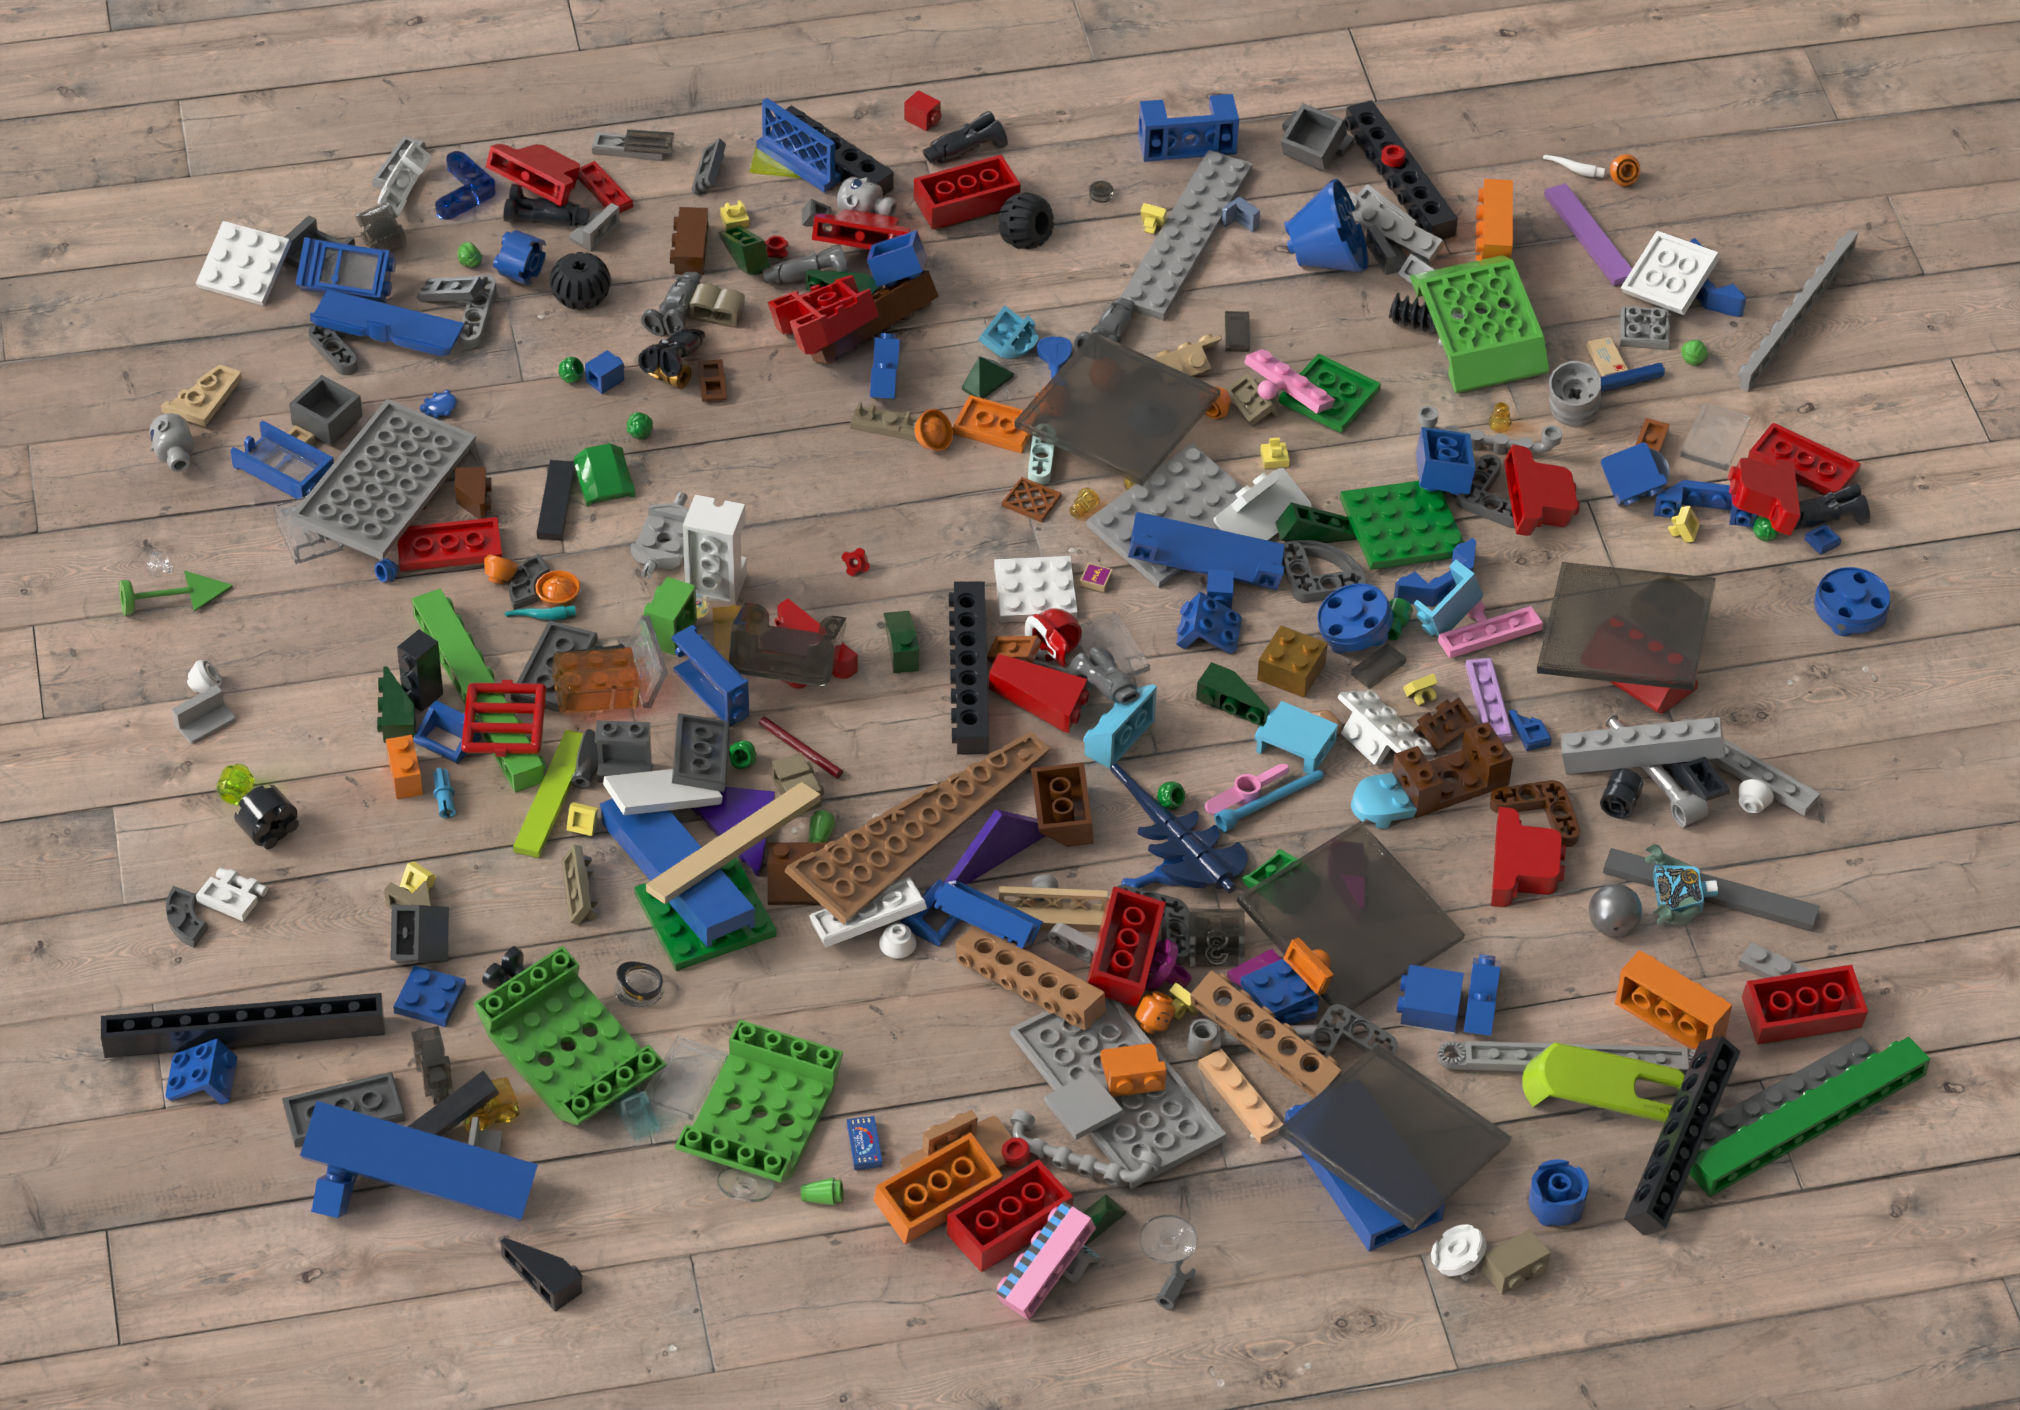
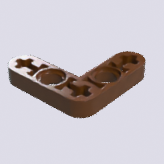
M1549 780L1500 787L1492 791L1490 808L1495 813H1498L1499 807L1512 808L1517 812L1544 808L1551 828L1559 831L1561 834V844L1566 845V847L1577 844L1580 827L1566 788L1561 782ZM1553 793L1554 795H1557L1556 801H1554ZM1530 794L1534 796V799L1527 801L1522 799L1521 795ZM1556 810H1562L1566 812L1567 815L1564 817L1556 816L1553 812ZM1564 826H1567L1566 830L1569 835H1567L1566 832H1563Z

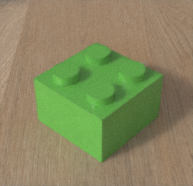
M666 577L663 584L656 588L652 602L646 604L643 612V617L646 618L644 635L647 636V647L676 655L675 650L679 646L672 640V636L694 625L697 621L695 585Z

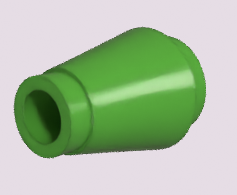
M823 810L814 812V815L810 817L808 842L828 841L836 826L833 814Z
M835 1177L801 1185L802 1202L836 1206L837 1203L843 1202L844 1199L842 1180H835Z

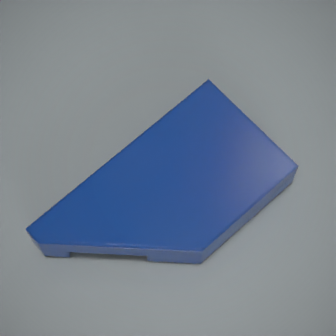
M1509 710L1508 717L1526 751L1551 746L1552 739L1542 720L1534 717L1529 719L1517 714L1515 710Z

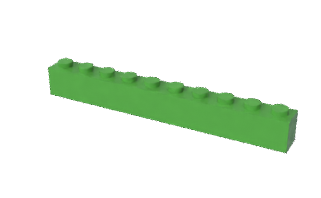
M440 588L412 598L413 614L422 631L438 641L440 663L466 706L467 687L470 683H495V678L491 667L485 666L481 650L474 647V640L470 631H465L462 617L460 614H455L451 598L445 597ZM477 693V702L511 703L510 701L506 702L505 694ZM475 713V719L479 722L523 723L521 719H516L515 714ZM481 733L486 743H531V737L527 738L525 734ZM493 753L514 792L542 783L546 764L541 755L506 754V757H496L495 753Z

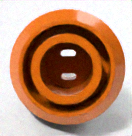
M1623 154L1611 162L1609 171L1616 184L1630 186L1639 178L1641 168L1636 157L1630 154Z
M1213 387L1199 395V406L1205 415L1213 419L1226 417L1231 404V398L1226 389Z
M491 554L484 559L485 574L489 575L488 580L503 585L504 580L510 581L518 571L517 563Z

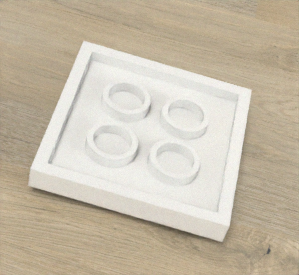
M223 221L196 285L200 289L265 306L291 242L288 238Z
M1656 231L1621 286V290L1624 294L1684 315L1720 259L1719 253Z
M1070 556L994 559L1000 623L1026 622L1029 616L1039 614L1049 608L1063 609L1077 619V605Z

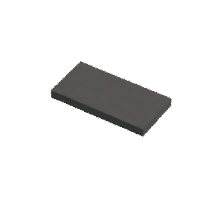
M548 621L517 683L544 684L547 688L545 709L560 713L584 665L574 666L572 652L573 650L593 648L598 639L597 633ZM511 694V700L521 703H535V694Z
M678 713L672 771L673 784L721 792L725 791L729 721Z
M392 1072L282 1098L295 1147L303 1146L316 1101L393 1123L406 1121Z

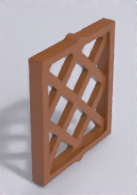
M1021 477L1015 486L1010 489L1001 506L1042 522L1048 513L1053 510L1054 505L1061 497V493ZM1020 485H1024V490L1017 491ZM1039 491L1041 496L1032 497L1031 492ZM1027 493L1029 498L1020 499V494ZM1015 495L1017 500L1008 502ZM1054 497L1051 503L1047 502V498ZM1043 500L1044 504L1036 506L1034 501ZM1031 502L1032 507L1024 508L1022 503ZM1046 508L1044 513L1040 515L1038 510Z

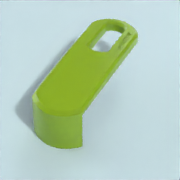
M1555 1042L1527 1064L1522 1077V1085L1525 1096L1532 1107L1547 1097L1552 1096L1665 1123L1672 1105L1639 1098L1635 1092L1636 1080L1641 1079L1675 1087L1679 1090L1685 1074L1676 1068Z

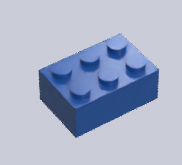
M1421 427L1416 449L1420 487L1428 491H1448L1455 495H1461L1462 493L1470 494L1475 471L1471 434Z

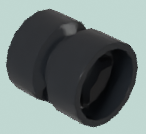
M1629 769L1614 770L1601 797V809L1609 816L1617 819L1630 817L1636 806V800L1643 789L1644 783L1642 778Z

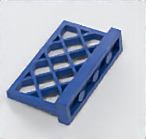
M764 99L762 101V137L756 141L757 148L822 192H826L841 182V174L835 171V142L770 99ZM788 122L791 124V126H792V128L794 129V131H792V129L790 128ZM778 123H780V125H781V127L783 128L785 134L782 132V130H781L780 126L778 125ZM804 133L807 134V136L809 137V139H810L811 142L808 141V139H807V137H806V135H805ZM795 134L798 136V138H799V140L801 141L802 145H800V143H799V141L797 140ZM812 145L814 146V148L816 149L817 153L819 154V157H818L817 154L815 153V151H814ZM822 145H824L825 147H827V153L825 152V150H824V148L822 147Z

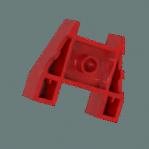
M853 275L836 279L834 283L820 288V285L812 286L811 292L799 295L798 291L767 302L776 329L783 335L794 334L798 348L806 355L819 353L822 348L834 343L879 316L871 290L867 289L859 293Z

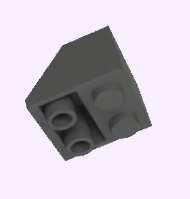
M392 905L390 960L448 962L449 907Z

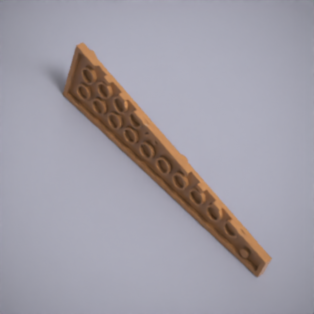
M1030 731L1008 743L1002 749L990 753L982 761L968 765L964 771L950 775L944 782L932 785L883 812L881 816H876L867 821L866 825L859 829H853L839 840L827 843L819 851L811 852L787 865L785 873L845 925L1046 756L1050 748Z

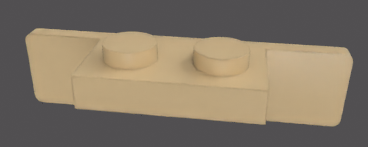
M1212 334L1205 335L1198 339V343L1192 345L1191 342H1186L1177 347L1178 350L1170 352L1169 349L1156 354V358L1148 360L1147 357L1142 358L1134 363L1135 366L1129 373L1131 376L1157 367L1167 387L1208 372L1211 366L1204 350L1217 345L1222 340L1221 334L1214 337Z

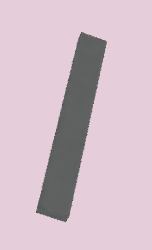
M1610 848L1603 873L1655 888L1653 872L1654 865L1657 864L1656 862L1647 864L1645 857ZM1700 873L1701 881L1716 880L1718 887V896L1704 897L1705 902L1813 931L1819 912V905Z

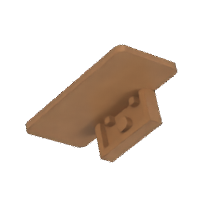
M973 1110L965 1113L956 1114L951 1120L940 1125H933L923 1132V1149L900 1160V1167L902 1170H905L971 1132L997 1169L1000 1170L1008 1166L1001 1153L1002 1146L1012 1137L998 1117L990 1116L978 1122V1117Z

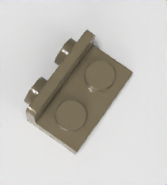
M1246 373L1226 388L1232 402L1251 426H1254L1271 412L1277 418L1280 415L1275 408L1279 405L1275 398L1270 400L1261 398L1258 394V386L1261 383L1260 379L1257 377L1253 380L1249 373Z

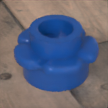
M384 558L375 564V574L381 582L394 581L398 573V568L394 561Z

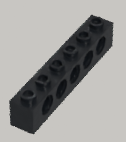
M792 105L785 109L835 142V171L841 174V182L850 177L860 179L867 177L869 182L881 186L883 196L894 189V171L858 149L854 144L841 138L837 133L832 132L803 111L798 110ZM788 122L790 128L792 129V131H794L791 124ZM778 123V125L780 126L782 132L785 134V132H784L783 128L781 127L780 123ZM804 133V134L806 135L808 141L811 142L810 139H809V137L807 136V134ZM795 134V136H796L797 140L799 141L800 145H802V143H801V141L799 140L798 136ZM812 145V147H813L815 153H816L817 156L819 157V154L817 153L816 149H815L814 146ZM822 145V147L824 148L825 152L827 153V147H825L824 145Z

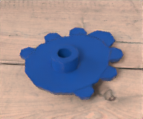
M448 389L440 394L434 392L431 399L428 397L424 399L425 403L421 404L419 410L425 412V415H433L435 419L444 414L449 416L455 408L457 400Z

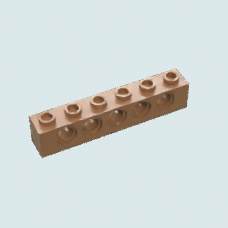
M973 926L955 942L957 962L962 966L968 967L981 974L984 978L1002 985L1006 990L1013 991L1025 1000L1044 1008L1047 1012L1063 1018L1071 1025L1086 1031L1106 1012L1104 991L1018 947L1016 944L1008 942L1006 939H1001Z
M1211 970L1190 994L1191 1004L1312 1098L1330 1093L1341 1080V1066L1335 1059L1330 1056L1324 1057L1318 1052L1319 1049L1314 1043L1309 1040L1303 1041L1299 1038L1293 1027L1287 1023L1282 1025L1275 1019L1272 1011L1264 1006L1260 1008L1253 1002L1254 999L1246 991L1241 990L1239 992L1231 986L1232 982L1221 973L1217 975ZM1226 997L1231 1000V1003L1223 1006L1217 1001L1220 998ZM1243 1014H1249L1253 1019L1249 1022H1242L1239 1020V1017ZM1269 1030L1275 1035L1270 1039H1265L1260 1034L1263 1031ZM1286 1047H1292L1296 1050V1053L1285 1055L1282 1050ZM1315 1064L1318 1069L1315 1072H1307L1304 1066Z

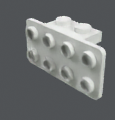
M1279 468L1269 475L1263 472L1253 480L1255 484L1253 487L1249 488L1246 485L1235 494L1238 499L1216 515L1214 523L1222 531L1269 540L1278 533L1275 522L1291 502L1311 507V502L1286 470Z
M1371 690L1340 692L1338 699L1353 712L1341 734L1374 765L1382 764L1390 748L1398 753L1418 746L1427 759L1435 757L1436 752L1431 748V744L1427 740L1420 738L1410 724L1403 722L1397 716V712L1394 709L1386 706L1379 700L1378 694Z

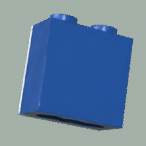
M1409 965L1408 975H1402L1400 991L1405 992L1404 997L1399 996L1396 1012L1402 1013L1400 1026L1455 1034L1464 973Z

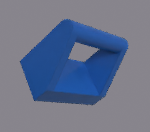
M436 700L428 709L413 738V742L458 764L467 755L461 749L462 740L456 751L427 738V736L435 727H438L462 739L465 714ZM473 733V742H478L481 739V734Z
M941 879L931 885L922 895L927 909L904 917L900 921L901 924L908 926L914 935L936 946L942 944L961 920L951 915L936 932L922 919L923 915L936 901L934 896L938 887L945 884Z

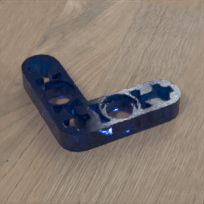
M453 151L447 155V170L464 186L436 201V215L443 220L453 219L491 199L496 194L495 180L469 156L461 151ZM469 173H475V174H477V175L474 176V177H467V176H465L466 174H469ZM463 196H470V197H472V198L469 199V200H462V199H460V198L463 197Z

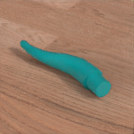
M574 605L552 608H527L506 611L504 615L528 616L540 620L555 621L575 616L576 609Z

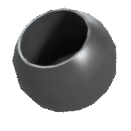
M1605 885L1596 891L1590 899V920L1594 928L1606 936H1625L1633 931L1641 921V901L1637 893L1625 885Z

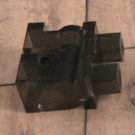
M439 1026L411 1032L416 1070H422L425 1097L432 1096L434 1105L443 1101L450 1095L449 1092L453 1091L449 1056H445V1048Z

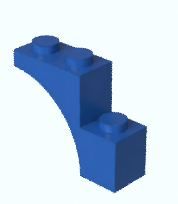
M881 333V338H875L873 367H871L870 397L896 399L898 367L902 350V340L897 339V334Z
M1479 954V958L1473 957L1464 1032L1490 1036L1492 1034L1500 973V961H1496V956Z
M327 1167L326 1175L317 1178L311 1212L335 1218L346 1215L358 1175Z

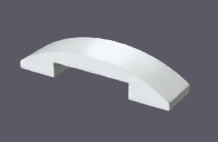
M412 142L386 181L377 204L397 218L407 202L406 198L419 175L427 167L432 156L415 142Z

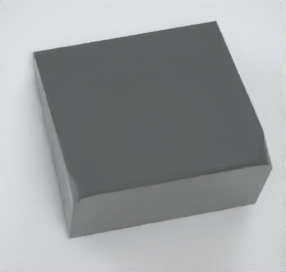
M810 199L802 209V225L813 226L816 214L831 215V207Z

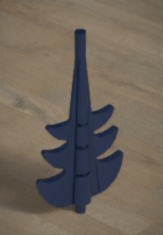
M1117 763L1113 764L1110 771L1131 792L1155 823V825L1139 827L1137 834L1150 840H1168L1160 844H1150L1148 851L1166 860H1184L1177 864L1162 865L1161 871L1167 877L1183 886L1192 888L1214 886L1216 889L1224 888L1228 893H1232L1236 889V885L1231 880L1240 877L1244 873L1248 862L1247 852L1241 843L1236 842L1234 845L1224 849H1213L1219 839L1220 832L1217 825H1212V827L1203 831H1193L1198 822V811L1194 810L1187 815L1176 817L1140 787Z

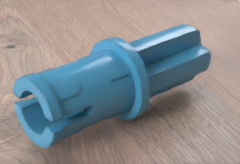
M438 768L433 773L435 784L433 793L438 801L439 816L447 819V810H449L451 817L456 814L453 800L455 791L451 787L448 770Z

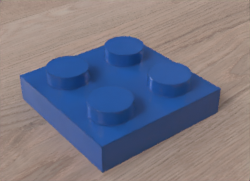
M1284 959L1242 976L1240 985L1254 999L1256 1005L1260 1008L1263 1006L1268 1008L1275 1015V1019L1316 1001L1317 994Z
M414 965L393 1006L394 1013L446 1027L466 987V979Z

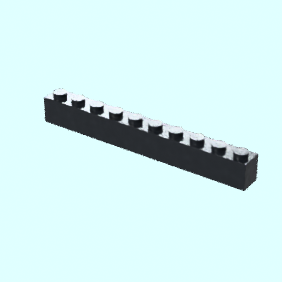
M382 993L101 1016V1042L105 1058L181 1052L218 1039L227 1048L385 1035Z

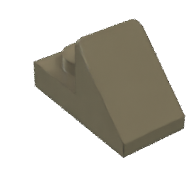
M426 881L413 894L405 887H399L391 882L384 889L386 906L392 909V905L431 906Z

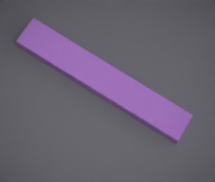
M1564 183L1545 189V198L1612 285L1616 286L1624 283L1632 268L1567 184Z

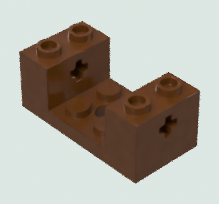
M1485 722L1465 729L1462 750L1447 756L1428 761L1418 746L1395 753L1392 773L1416 807L1415 818L1487 794L1497 788L1509 786L1513 757L1489 722ZM1451 777L1456 779L1457 781L1452 783L1444 779Z

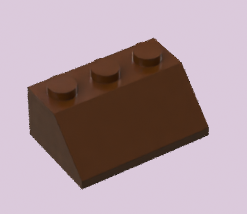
M1084 762L1031 768L1039 833L1067 847L1094 844Z
M829 842L768 843V905H821L785 873L787 865L807 854L815 853L824 848Z

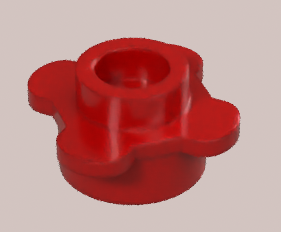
M771 236L765 241L768 257L783 258L788 255L786 247H788L789 243L783 237Z
M858 547L850 553L846 551L841 556L842 561L847 566L846 573L850 576H854L860 571L867 572L870 569V563L863 548Z

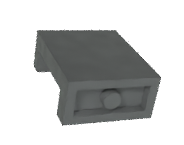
M308 215L284 237L288 238L291 242L284 262L299 269L304 238L355 246V239L349 237L342 242L318 230L316 218ZM326 250L321 281L327 283L334 275L338 252ZM342 253L339 271L348 262H351L356 255Z
M597 720L595 743L597 744L598 752L597 782H603L605 776L652 771L650 722Z

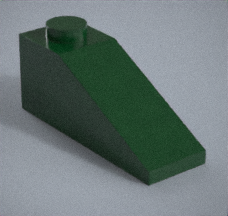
M741 225L718 232L719 237L740 270L749 275H758L763 273L764 269L770 268L765 241Z
M1292 502L1275 522L1281 541L1284 542L1311 540L1332 543L1357 540L1347 516Z
M910 611L884 613L893 673L919 671V646Z

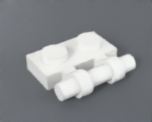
M220 867L216 872V877L221 880L210 877L196 894V899L200 904L244 921L258 903L255 894L264 897L268 887L261 885L260 881L254 878L247 879L240 876L239 872L233 869L226 870Z

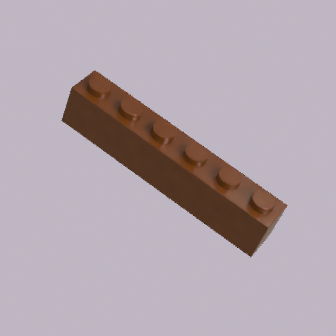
M923 270L920 276L913 279H907V277L900 279L898 283L874 293L872 296L879 316L834 343L822 348L819 353L811 355L813 361L831 364L837 361V356L842 353H849L857 349L856 345L874 339L876 333L893 328L895 326L894 323L899 320L910 318L913 316L912 312L917 309L929 307L932 304L931 301L939 297L929 270Z

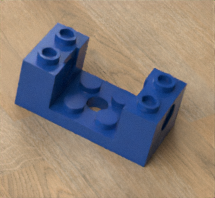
M1233 94L1210 96L1209 108L1211 115L1167 118L1163 99L1140 101L1138 139L1144 162L1204 157L1208 150L1224 155L1237 154L1239 116ZM1190 135H1195L1193 139H1185Z

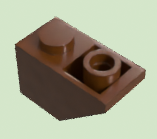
M486 467L456 468V503L477 519L486 518V512L491 511V496H487V492H492V478L487 477Z

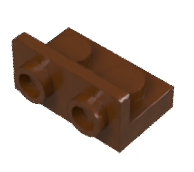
M1458 697L1451 703L1448 699L1435 708L1438 711L1435 714L1431 715L1428 712L1417 720L1419 725L1414 729V732L1417 734L1422 731L1435 751H1438L1464 733L1465 729L1473 727L1477 721Z

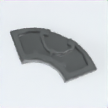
M540 554L523 562L518 567V571L515 573L512 581H510L509 596L514 610L537 602L536 583L543 574L550 572Z
M173 886L166 902L169 926L178 939L188 946L195 948L208 930L207 922L201 920L194 911L197 903L196 894Z

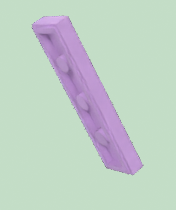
M1492 658L1466 660L1465 667L1481 724L1489 722L1502 742H1511L1513 734Z

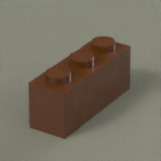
M679 207L678 217L674 216L673 227L677 233H672V247L675 250H670V264H674L675 274L698 272L704 275L709 229L708 208Z

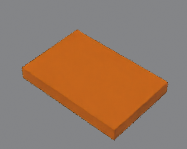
M969 395L952 427L953 434L1022 454L1039 422V414Z

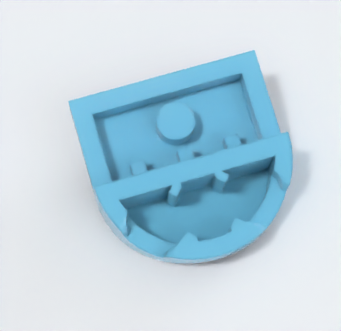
M1004 305L978 338V341L998 356L1013 359L1023 356L1032 350L1038 341L1039 335H1036L1034 329L1036 324L1030 316L1027 315L1023 320Z
M1393 773L1364 778L1358 784L1351 801V809L1362 822L1365 819L1376 823V828L1381 829L1389 828L1391 821L1412 818L1417 811Z

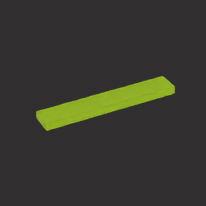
M565 730L513 845L514 853L536 858L540 857L572 785L571 778L576 771L577 753L583 733Z

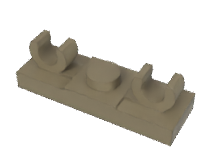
M859 402L856 406L850 422V429L918 442L914 432L918 418L910 416V412L907 411L906 414L877 410L873 404H871L870 408L862 407V402Z
M575 844L563 857L561 864L570 923L579 925L585 917L595 920L600 914V910L594 909L598 899L589 895L590 880L588 878L594 872V869L588 868V865L592 862V858L583 855L582 846Z

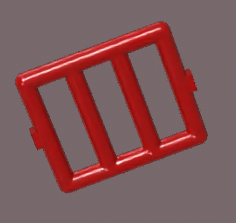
M502 680V683H470L467 687L462 751L465 753H495L496 757H506V754L540 753L546 686L544 684L513 683V680ZM477 693L535 694V703L477 702ZM475 713L534 714L533 723L475 722ZM473 733L532 734L531 743L473 742Z

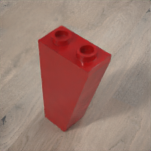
M1002 654L997 655L989 672V689L1066 733L1070 732L1073 724L1078 723L1081 715L1080 708L1082 705L1086 706L1090 691L1087 690V679Z

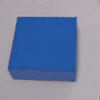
M1826 524L1806 533L1804 539L1820 555L1840 546L1841 538Z

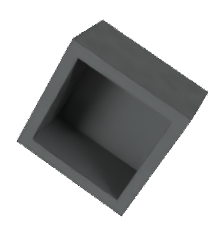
M1302 103L1280 140L1283 154L1326 171L1347 135L1344 119Z
M323 375L318 377L289 403L292 425H297L314 434L316 438L329 445H332L363 417L360 395Z

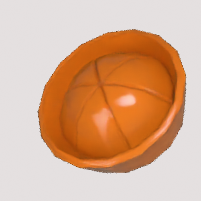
M928 409L918 418L914 432L917 441L923 448L932 451H944L950 446L953 440L952 424L942 411Z
M562 570L543 574L535 586L536 593L541 601L550 608L570 606L575 602L581 588L580 581L575 575Z

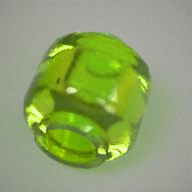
M243 764L228 765L220 774L216 790L224 802L235 805L252 790L255 778L249 771V768Z

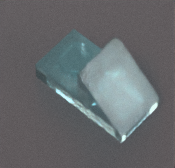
M633 1088L611 1103L612 1108L634 1141L660 1130L645 1091L639 1093L636 1088Z

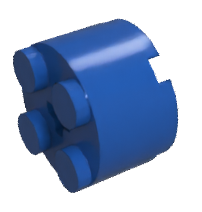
M519 230L507 231L502 237L503 246L493 261V267L498 270L500 276L528 286L532 284V282H529L532 276L537 278L541 272L546 257V252L542 251V245L546 246V242Z
M1562 1159L1549 1160L1538 1167V1170L1532 1176L1528 1202L1532 1213L1538 1218L1540 1224L1544 1226H1562L1577 1222L1582 1218L1589 1188L1587 1175L1580 1167L1577 1166L1575 1168L1569 1165V1161Z

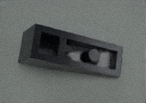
M508 1238L500 1240L502 1258L554 1311H557L582 1294L581 1280H583V1277L576 1266H570L561 1257Z

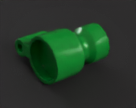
M1394 598L1389 602L1393 611V623L1388 631L1389 640L1399 639L1402 627L1408 624L1413 613V606L1401 598Z

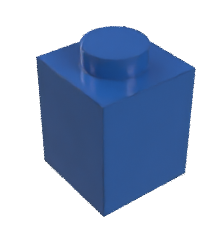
M606 350L585 363L586 382L601 394L607 392L624 381L625 366L620 357Z
M1208 569L1207 596L1232 609L1234 570Z

